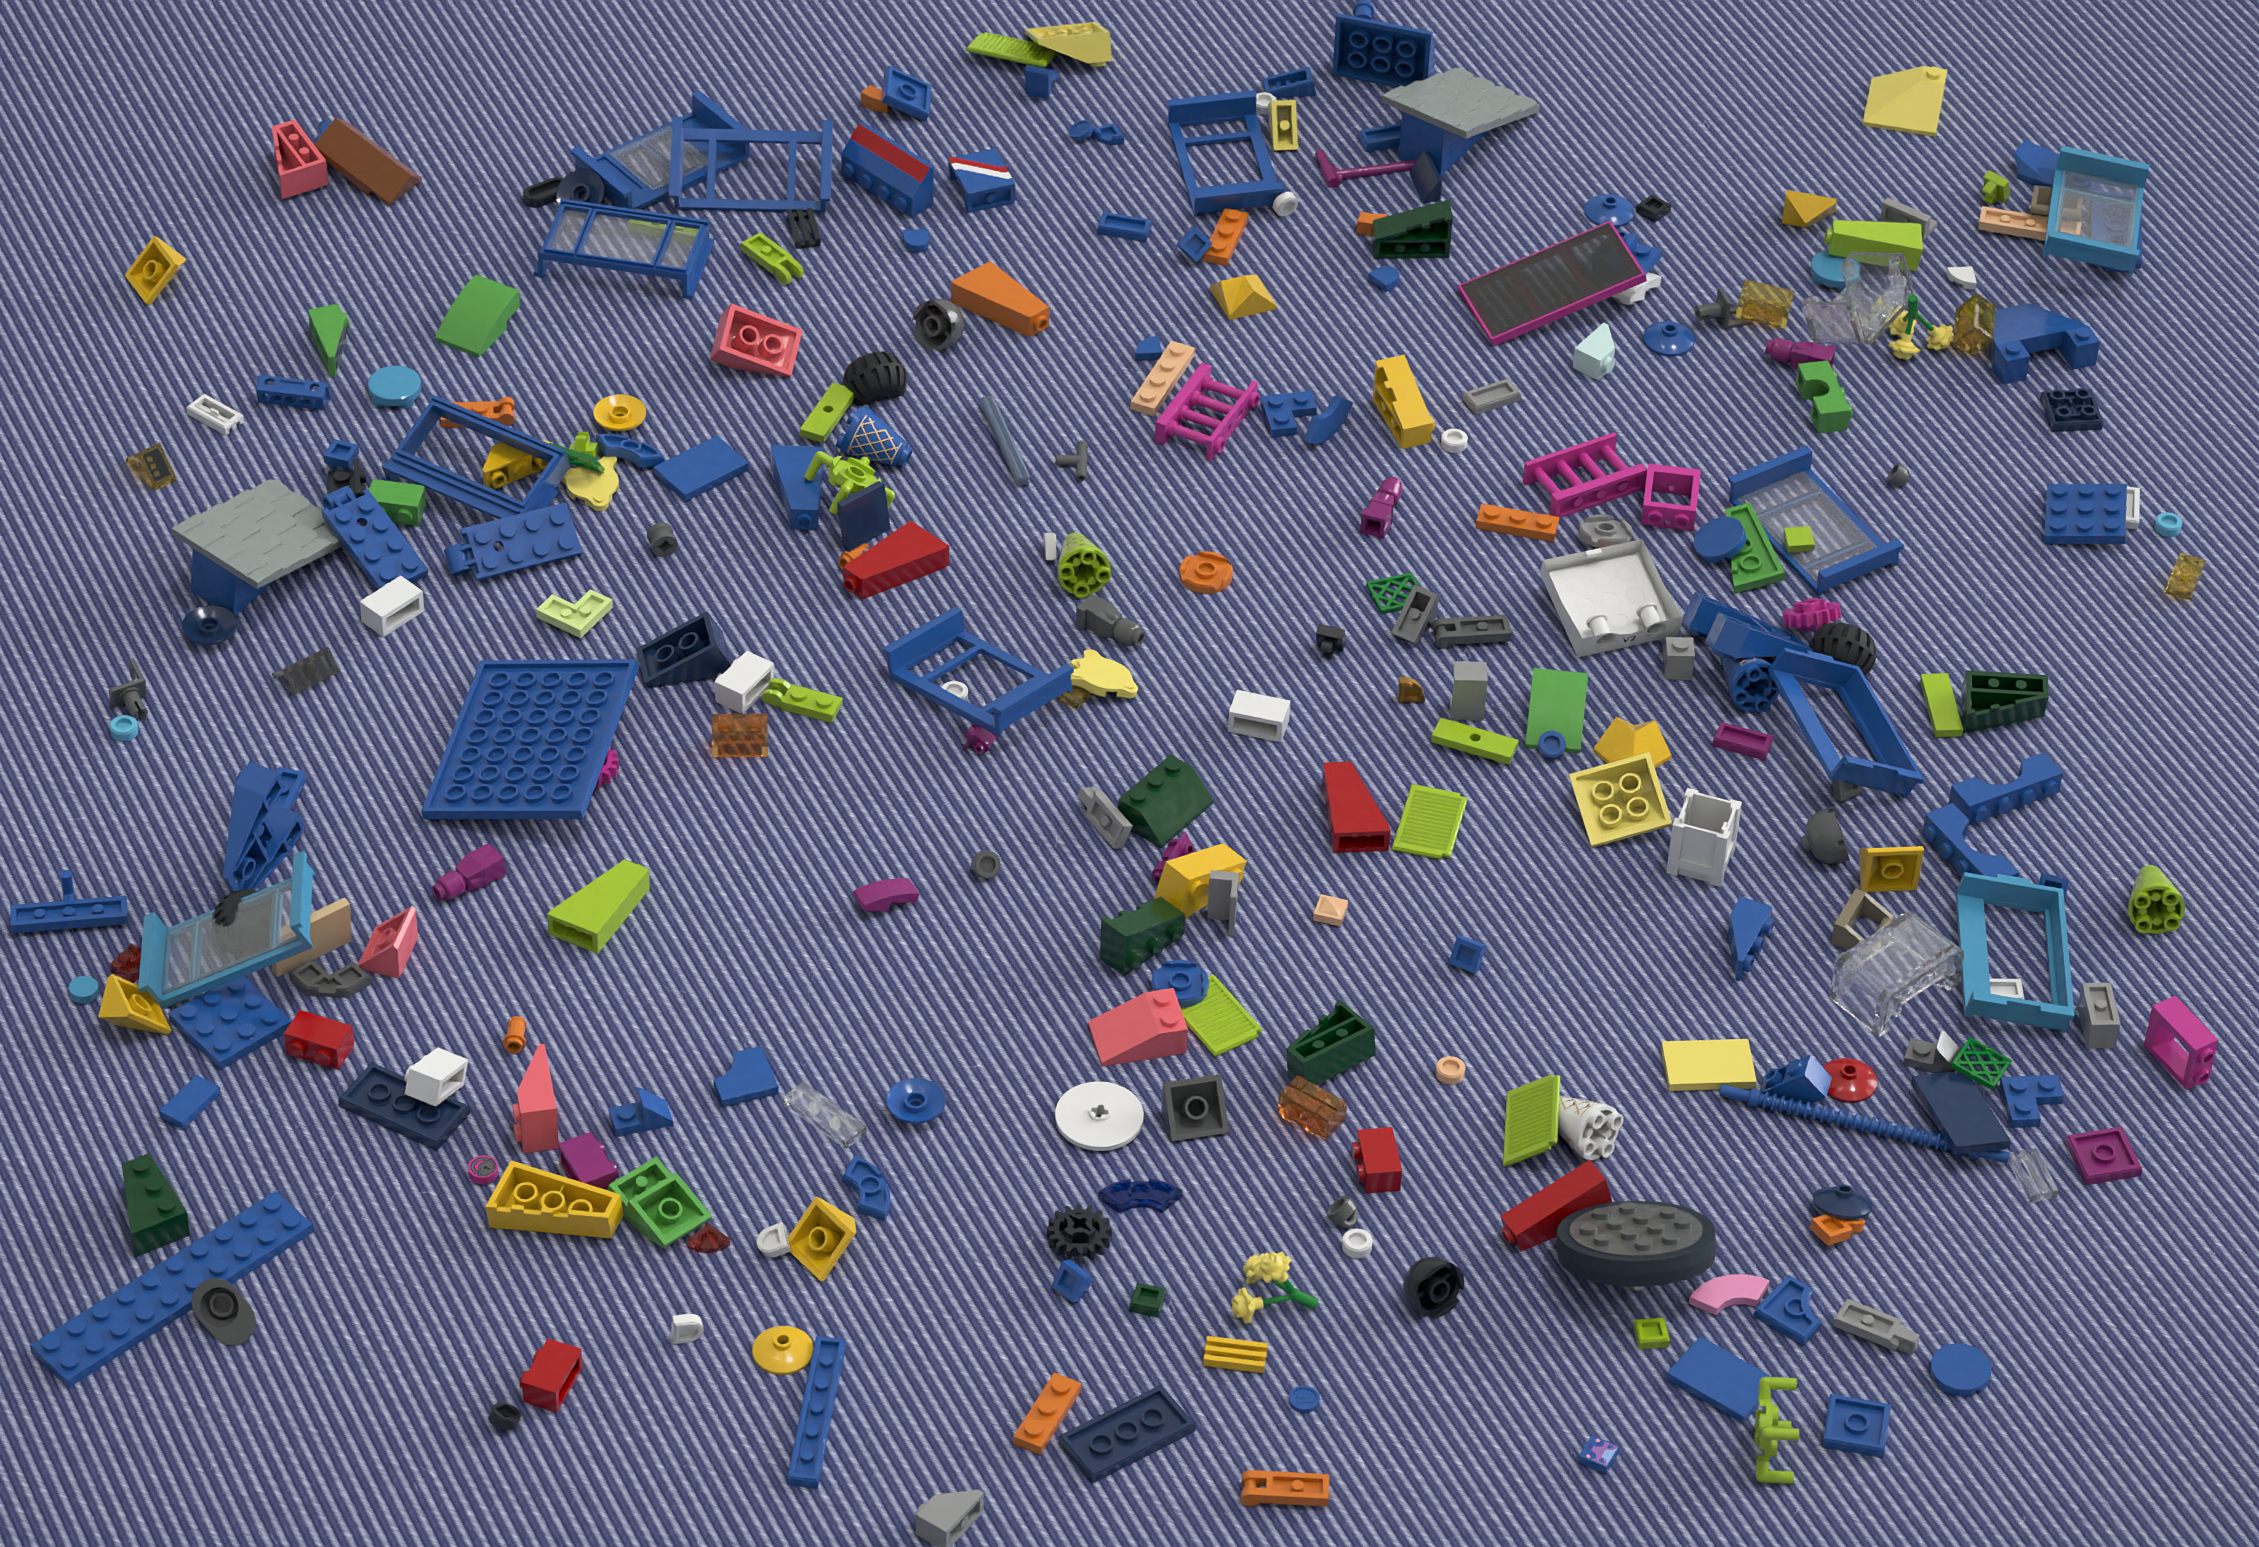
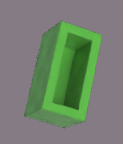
M373 479L369 491L394 524L419 527L426 508L425 486Z

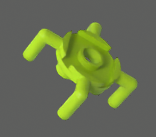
M818 451L815 453L804 477L809 481H813L822 464L829 467V482L836 487H840L829 508V511L833 514L838 515L837 503L846 499L850 492L853 495L878 481L881 482L880 477L876 479L873 476L875 471L869 466L870 460L867 457H862L860 460L849 457L845 461L840 460L842 456L833 458L822 451ZM885 487L889 509L895 498V493Z
M1763 1377L1759 1381L1757 1404L1763 1407L1762 1410H1756L1754 1429L1755 1445H1759V1449H1761V1453H1755L1756 1479L1760 1483L1793 1484V1471H1768L1770 1456H1777V1440L1799 1441V1429L1791 1428V1421H1778V1407H1776V1404H1772L1771 1390L1796 1391L1797 1378Z

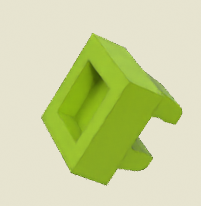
M1989 170L1983 176L1984 188L1982 193L1986 195L1982 201L1989 205H1992L1997 200L2005 203L2010 197V181Z
M578 432L575 442H572L569 449L591 455L595 459L599 453L598 443H590L589 432Z

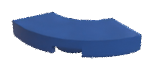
M1334 395L1326 410L1318 416H1312L1304 441L1319 444L1331 438L1344 423L1353 402Z
M596 435L595 443H598V447L604 456L627 459L635 463L639 468L657 466L664 462L665 457L647 443L643 442L641 445L637 441L629 440V437L621 435Z
M854 1156L843 1174V1183L853 1188L858 1194V1213L885 1221L890 1210L889 1187L883 1179L882 1173L874 1165L860 1157Z

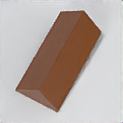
M335 118L314 144L324 159L367 196L374 193L388 206L422 181V177L346 120Z

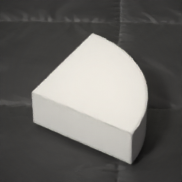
M1947 267L1946 275L1951 282L1956 281L1962 284L1965 289L1976 290L1977 282L1972 267Z
M1043 533L1045 559L1055 560L1057 558L1056 534Z

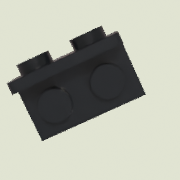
M359 458L354 459V470L328 471L329 493L344 486H349L355 498L363 496L366 485L361 486V484H366L365 468H360Z

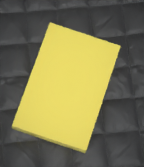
M1748 1039L1662 1041L1661 1051L1669 1091L1720 1090L1722 1084L1740 1089L1756 1088L1757 1081Z

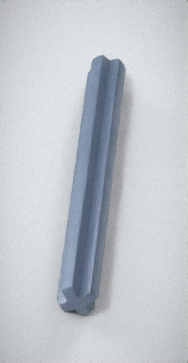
M990 395L988 397L983 396L980 400V406L1016 484L1020 487L1029 485V472L994 397Z

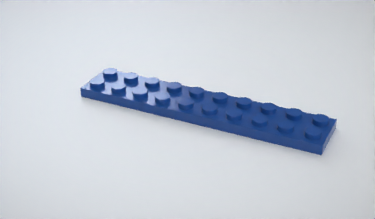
M274 1191L30 1345L31 1353L67 1388H70L193 1309L191 1303L192 1295L198 1284L212 1278L223 1279L230 1284L235 1283L314 1232L313 1224L278 1192Z

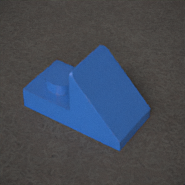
M1026 66V95L1049 99L1053 80L1058 81L1060 71L1037 66Z
M637 1087L636 1103L608 1108L609 1118L616 1137L673 1125V1119L666 1100L640 1087Z

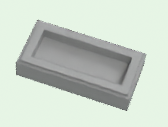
M1509 379L1463 393V401L1475 415L1521 400V393Z

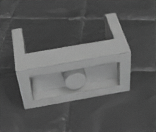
M1455 661L1453 664V696L1450 698L1451 720L1484 721L1488 682L1487 662Z
M2082 983L2077 1007L2087 1049L2115 1048L2121 1024L2111 983Z

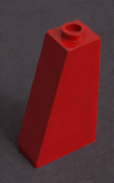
M909 521L843 567V587L859 598L865 599L942 570L949 566V545L914 522Z
M1324 762L1322 787L1333 853L1389 851L1390 826L1352 762Z
M1588 1160L1502 1214L1500 1218L1504 1227L1501 1229L1503 1237L1509 1245L1514 1243L1521 1252L1556 1238L1559 1224L1570 1214L1584 1208L1612 1202L1605 1177L1592 1161Z

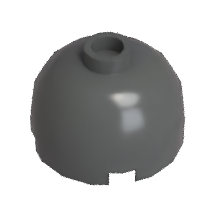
M933 299L922 302L917 306L913 314V320H916V328L913 329L914 335L918 342L928 350L935 349L940 351L953 346L959 341L964 331V319L961 311L954 303L948 300Z
M1834 807L1826 808L1813 814L1806 824V835L1802 836L1806 853L1812 851L1816 860L1830 865L1850 860Z

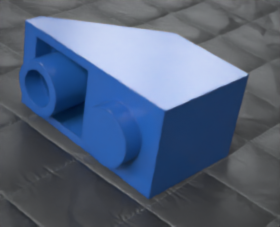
M1808 1055L1801 1059H1795L1780 1068L1769 1070L1763 1078L1761 1094L1769 1092V1096L1777 1094L1778 1098L1785 1096L1786 1100L1794 1098V1102H1798L1801 1099L1803 1104H1806L1808 1101L1812 1104L1826 1098L1832 1077L1811 1055Z

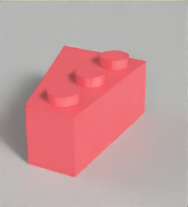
M296 120L272 126L274 154L282 199L328 185L326 160Z

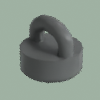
M984 850L974 855L970 868L976 876L988 879L998 874L1001 863L997 854Z
M1348 1195L1342 1196L1330 1206L1327 1217L1344 1229L1352 1228L1358 1219L1356 1203Z

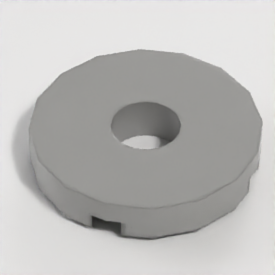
M1611 515L1589 516L1579 526L1580 538L1593 547H1608L1627 543L1632 539L1633 531L1631 525L1623 519H1620V522L1615 521Z

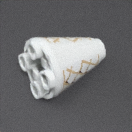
M1560 1096L1558 1134L1582 1158L1595 1160L1601 1156L1604 1158L1609 1157L1614 1151V1141L1624 1121L1622 1114L1618 1113L1614 1107L1604 1103Z

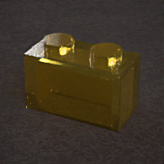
M1745 279L1735 317L1785 329L1795 291Z
M1976 292L1956 309L1953 343L1960 350H1964L1973 356L1993 340L1996 306Z

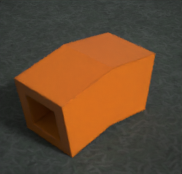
M869 85L861 91V105L874 111L888 113L891 106L881 102L882 90Z
M1361 212L1357 220L1356 233L1372 236L1373 220L1386 217L1387 214Z

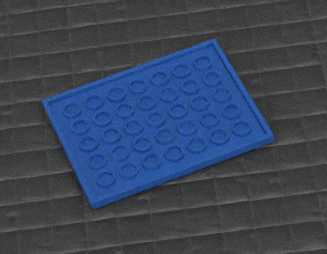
M481 660L422 807L423 818L583 819L639 668L637 660Z

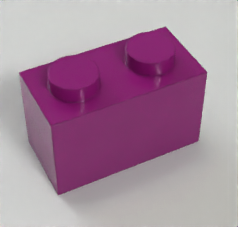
M591 1132L558 1143L559 1164L569 1179L608 1190L609 1184L619 1178L616 1164L613 1161L609 1162L603 1143L601 1141L597 1142Z

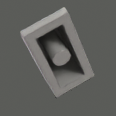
M1662 638L1664 678L1667 680H1692L1695 660L1693 638Z
M970 1490L935 1494L926 1504H921L915 1513L916 1535L937 1547H951L983 1513L984 1492Z

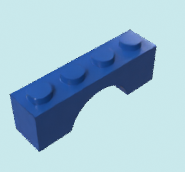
M2043 752L2021 760L2018 779L2011 783L1990 784L1973 777L1951 785L1948 805L1953 803L1969 819L1968 825L1982 822L1985 819L2007 813L2010 810L2029 805L2032 802L2052 797L2059 793L2063 773L2047 754Z
M1953 803L1925 814L1922 830L1924 838L1940 852L1941 856L1956 869L1961 877L1964 872L1996 877L1997 874L2013 877L2019 876L2016 868L2003 855L1982 854L1966 844L1969 819Z

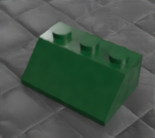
M1169 755L1118 799V810L1133 826L1132 832L1163 848L1213 804L1214 799L1192 766L1173 755Z

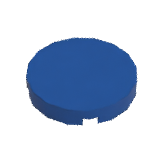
M1726 516L1707 522L1698 530L1694 537V547L1699 557L1711 563L1721 562L1720 559L1726 557L1727 559L1734 557L1742 550L1746 543L1745 529L1741 522L1734 517Z
M1172 960L1163 963L1161 968L1153 972L1151 989L1152 991L1174 988L1180 1008L1192 1007L1200 1003L1207 996L1209 979L1207 972L1203 968L1202 970L1197 968V964L1186 960Z
M1953 1343L1945 1345L1935 1352L1930 1363V1376L1932 1380L1935 1379L1942 1391L1954 1396L1968 1397L1974 1395V1392L1986 1389L1991 1378V1363L1987 1356L1978 1348L1968 1344Z

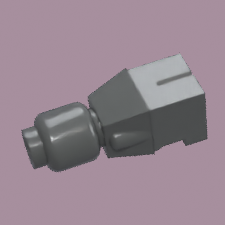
M1093 594L1089 595L1076 607V627L1082 630L1087 628L1097 636L1111 639L1114 637L1117 641L1127 646H1140L1146 636L1145 631L1142 630L1138 623L1128 618H1122L1123 615L1111 602L1109 603Z

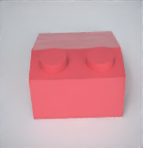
M731 303L721 314L710 360L733 369L791 377L803 330Z
M1174 988L1145 992L1088 1021V1027L1102 1067L1187 1053L1188 1028Z
M540 1044L517 1090L518 1104H512L514 1122L519 1121V1124H514L515 1141H521L523 1153L558 1149L556 1102L545 1044Z

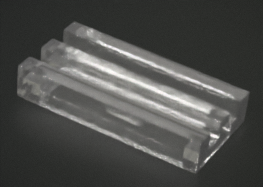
M2036 1148L2030 1149V1153H2026L2025 1150L2019 1151V1155H2015L2014 1152L2010 1153L2008 1162L2029 1203L2057 1197L2059 1190ZM2020 1163L2024 1164L2027 1172L2029 1173V1178L2031 1182L2035 1185L2037 1191L2039 1192L2038 1194L2035 1193Z

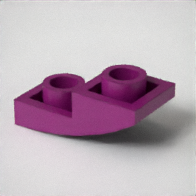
M896 878L864 885L855 889L852 895L863 910L874 913L876 911H888L891 902L896 904L917 903L920 893L909 878Z

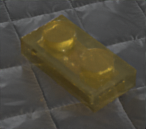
M2180 553L2166 585L2165 593L2191 601L2204 570L2206 560Z

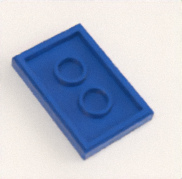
M715 436L653 467L654 475L686 502L749 470V462L719 436Z
M1700 1336L1667 1372L1666 1380L1743 1424L1759 1407L1757 1400L1760 1379L1772 1376Z

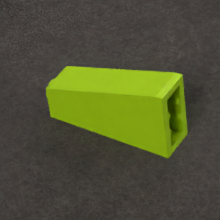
M1833 220L1831 229H1826L1824 244H1827L1829 255L1917 271L1923 251L1921 224Z
M624 859L550 910L547 914L548 934L598 954L649 891V869Z

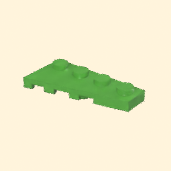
M1751 502L1725 509L1726 517H1734L1741 522L1746 535V543L1742 550L1730 558L1734 594L1785 580V572Z

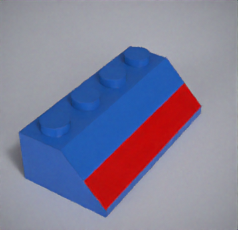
M861 121L841 153V174L911 218L933 206L934 165Z

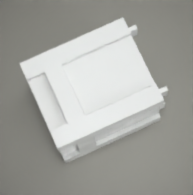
M1687 788L1684 795L1683 808L1679 818H1675L1672 826L1666 873L1676 876L1678 874L1710 882V885L1721 887L1725 869L1735 851L1742 802L1732 799L1730 801Z

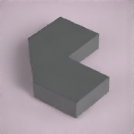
M310 960L289 973L290 981L307 996L349 998L371 985V977L354 962L329 975L315 961Z

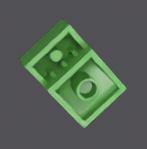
M475 274L447 312L435 336V341L480 357L507 329V320L520 307V291Z
M1533 668L1525 748L1538 749V741L1543 733L1557 731L1565 738L1566 747L1564 752L1580 753L1588 673Z
M657 1156L608 1186V1191L621 1195L624 1217L643 1235L663 1248L712 1219V1215L677 1173L671 1174Z

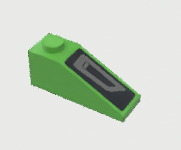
M338 304L308 310L309 330L330 377H335L347 339L346 328H349L348 316L346 313H342Z

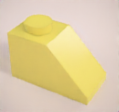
M1296 100L1271 101L1268 104V117L1273 151L1298 150Z

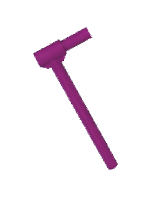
M1319 149L1315 152L1321 167L1320 171L1328 188L1338 187L1343 179L1410 171L1417 162V160L1339 170V168L1329 163L1324 150Z

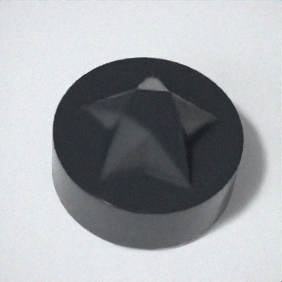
M497 1403L491 1407L488 1419L493 1426L499 1429L514 1430L519 1425L521 1413L511 1404Z

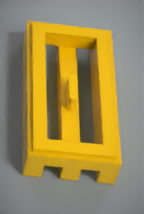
M1207 1336L1203 1366L1264 1373L1268 1343Z

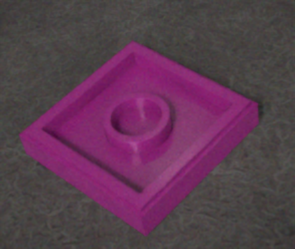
M2122 1126L2066 1136L2065 1144L2085 1185L2141 1176L2142 1167Z

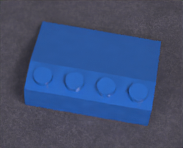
M1337 13L1332 75L1396 88L1399 86L1405 87L1415 81L1425 80L1434 75L1435 51L1433 32Z

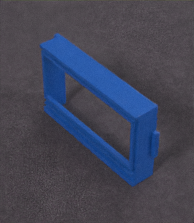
M432 395V400L388 462H384L382 465L385 474L383 477L384 481L395 482L399 476L497 519L549 507L558 494L556 487L571 467L565 450L435 395ZM440 417H443L549 462V464L521 502L416 457L414 454Z
M1783 648L1768 671L1830 781L1835 782L1839 779L1842 782L1845 780L1846 783L1896 795L1901 794L1902 798H1906L1917 783L1922 784L1924 782V778L1859 666L1835 661L1832 656L1808 650L1803 653ZM1797 681L1836 690L1839 693L1877 762L1844 755L1840 759Z

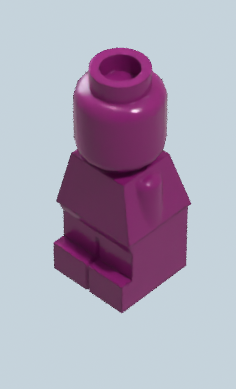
M1775 338L1774 340H1768L1765 354L1770 355L1772 360L1782 363H1789L1791 361V366L1795 369H1798V364L1828 361L1832 368L1836 347L1832 345H1827L1826 347L1815 342H1797L1794 346L1793 341Z
M1389 477L1380 484L1377 493L1370 499L1369 508H1364L1361 513L1360 533L1385 538L1392 525L1393 506L1398 503L1403 493L1402 482L1398 478Z
M487 843L468 853L455 867L456 871H450L436 880V884L432 886V892L437 900L442 901L445 899L450 901L463 894L465 890L471 891L486 887L491 881L495 879L498 881L506 877L504 857Z

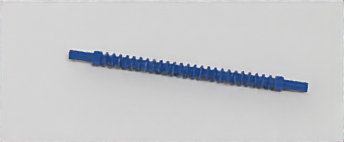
M1722 1084L1719 1096L1748 1102V1106L1757 1108L1761 1105L1762 1109L1770 1107L1771 1111L1778 1109L1779 1113L1787 1111V1115L1795 1113V1117L1803 1115V1118L1806 1119L1809 1116L1812 1121L1818 1118L1820 1123L1826 1120L1828 1125L1834 1122L1837 1127L1843 1124L1845 1129L1851 1126L1853 1131L1859 1128L1862 1133L1868 1130L1870 1135L1876 1132L1878 1137L1881 1134H1885L1887 1139L1889 1136H1893L1895 1141L1901 1138L1902 1142L1910 1140V1144L1918 1142L1919 1146L1926 1144L1927 1148L1935 1146V1150L1943 1148L1944 1152H1947V1150L1952 1151L1941 1132L1938 1135H1934V1131L1926 1133L1925 1129L1918 1131L1917 1127L1909 1129V1125L1901 1127L1900 1123L1892 1125V1121L1884 1123V1119H1881L1879 1122L1873 1117L1870 1120L1867 1115L1861 1118L1859 1113L1853 1116L1851 1111H1848L1847 1114L1843 1113L1842 1109L1836 1112L1834 1107L1828 1110L1826 1105L1819 1108L1817 1103L1811 1106L1809 1101L1803 1104L1801 1099L1798 1102H1794V1098L1786 1100L1785 1096L1778 1098L1777 1094L1769 1096V1092L1761 1094V1090L1754 1088L1748 1091ZM1995 1150L1968 1153L1967 1157L1975 1160L1981 1157L2008 1164L2010 1152Z

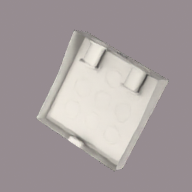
M1643 539L1543 560L1540 575L1577 657L1661 640L1665 637L1678 636L1683 616L1663 584Z

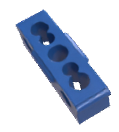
M266 375L257 376L256 394L258 403L325 410L327 400L331 399L329 384L325 382ZM273 381L274 384L271 386L267 382ZM317 386L319 390L314 391L311 388Z

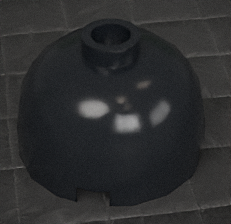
M1439 1256L1424 1257L1417 1260L1409 1268L1403 1281L1404 1296L1409 1305L1424 1317L1430 1316L1433 1319L1448 1314L1457 1305L1459 1299L1456 1297L1459 1289L1464 1290L1465 1286L1464 1275L1459 1267Z

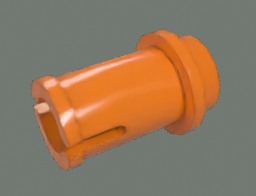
M863 543L850 552L845 551L841 553L838 559L840 568L843 570L846 564L860 556L864 550L869 548V545Z
M519 1016L511 1017V1020H508L507 1035L503 1038V1046L512 1054L521 1052L526 1046L524 1033L527 1023L524 1018Z

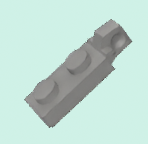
M1094 786L1081 787L1077 797L1087 807L1085 816L1113 848L1123 849L1133 827L1104 792L1099 789L1097 790Z
M1846 1299L1834 1318L1833 1326L1884 1347H1890V1349L1894 1350L1898 1348L1899 1351L1914 1354L1918 1347L1919 1334L1909 1331L1907 1327L1902 1325L1901 1319L1853 1300Z

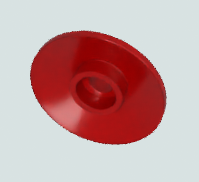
M1838 1058L1823 1066L1832 1077L1827 1095L1837 1101L1845 1103L1862 1102L1870 1098L1876 1091L1877 1076L1873 1069L1862 1061L1852 1058Z

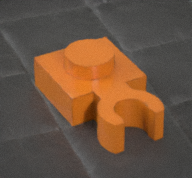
M1825 1214L1813 1218L1809 1228L1829 1246L1850 1239L1852 1233L1862 1232L1865 1220L1840 1219Z

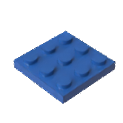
M2047 484L2045 544H2125L2127 484Z
M244 976L210 989L168 1013L169 1021L219 1070L283 1035L292 1022Z

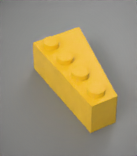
M512 1160L485 1206L489 1227L600 1238H612L624 1216L620 1194Z

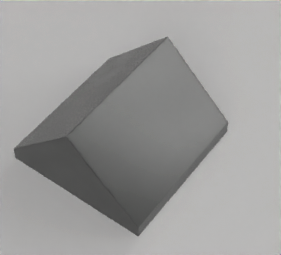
M1221 1074L1163 1083L1161 1112L1171 1141L1229 1133Z

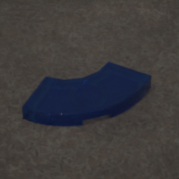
M1126 1179L1110 1184L1098 1192V1199L1119 1214L1129 1209L1140 1207L1164 1213L1182 1198L1183 1190L1170 1183L1156 1179L1131 1182V1179Z

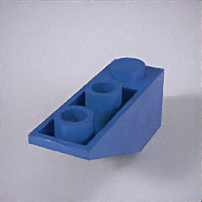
M1740 896L1731 912L1728 928L1735 980L1739 982L1745 971H1751L1755 959L1754 954H1760L1764 945V936L1771 934L1775 922L1774 919H1771L1772 906Z

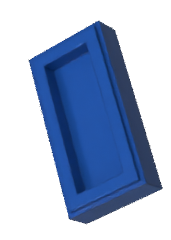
M1401 123L1358 131V139L1365 152L1400 147Z
M1103 212L1097 227V234L1147 242L1152 228V220Z
M196 1075L159 1110L160 1118L184 1130L221 1094L220 1087Z

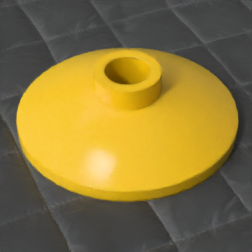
M611 395L600 400L594 407L595 421L603 428L613 431L633 429L639 426L646 417V407L643 402L630 395Z
M776 1326L758 1335L753 1343L752 1354L756 1364L764 1371L776 1375H789L803 1370L811 1362L814 1347L810 1337L802 1330L791 1326Z

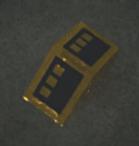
M160 443L125 459L126 464L153 491L177 481L176 475Z

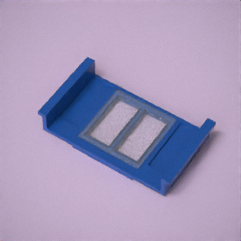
M701 91L692 94V112L682 116L683 128L748 130ZM672 121L593 158L579 146L571 149V155L575 157V170L587 169L595 172L603 181L605 187L604 196L617 207L639 210L656 201L660 203L668 199ZM684 142L682 192L707 181L709 142ZM717 142L715 176L719 175L720 171L750 158V143Z

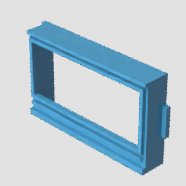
M1964 872L1956 891L1964 1016H1984L1989 1019L2055 1030L2060 1029L2061 1033H2065L2070 1020L2074 1018V1005L2063 889L2031 884L2030 879L1997 874L1996 877ZM1984 903L2044 914L2051 1004L1991 994Z

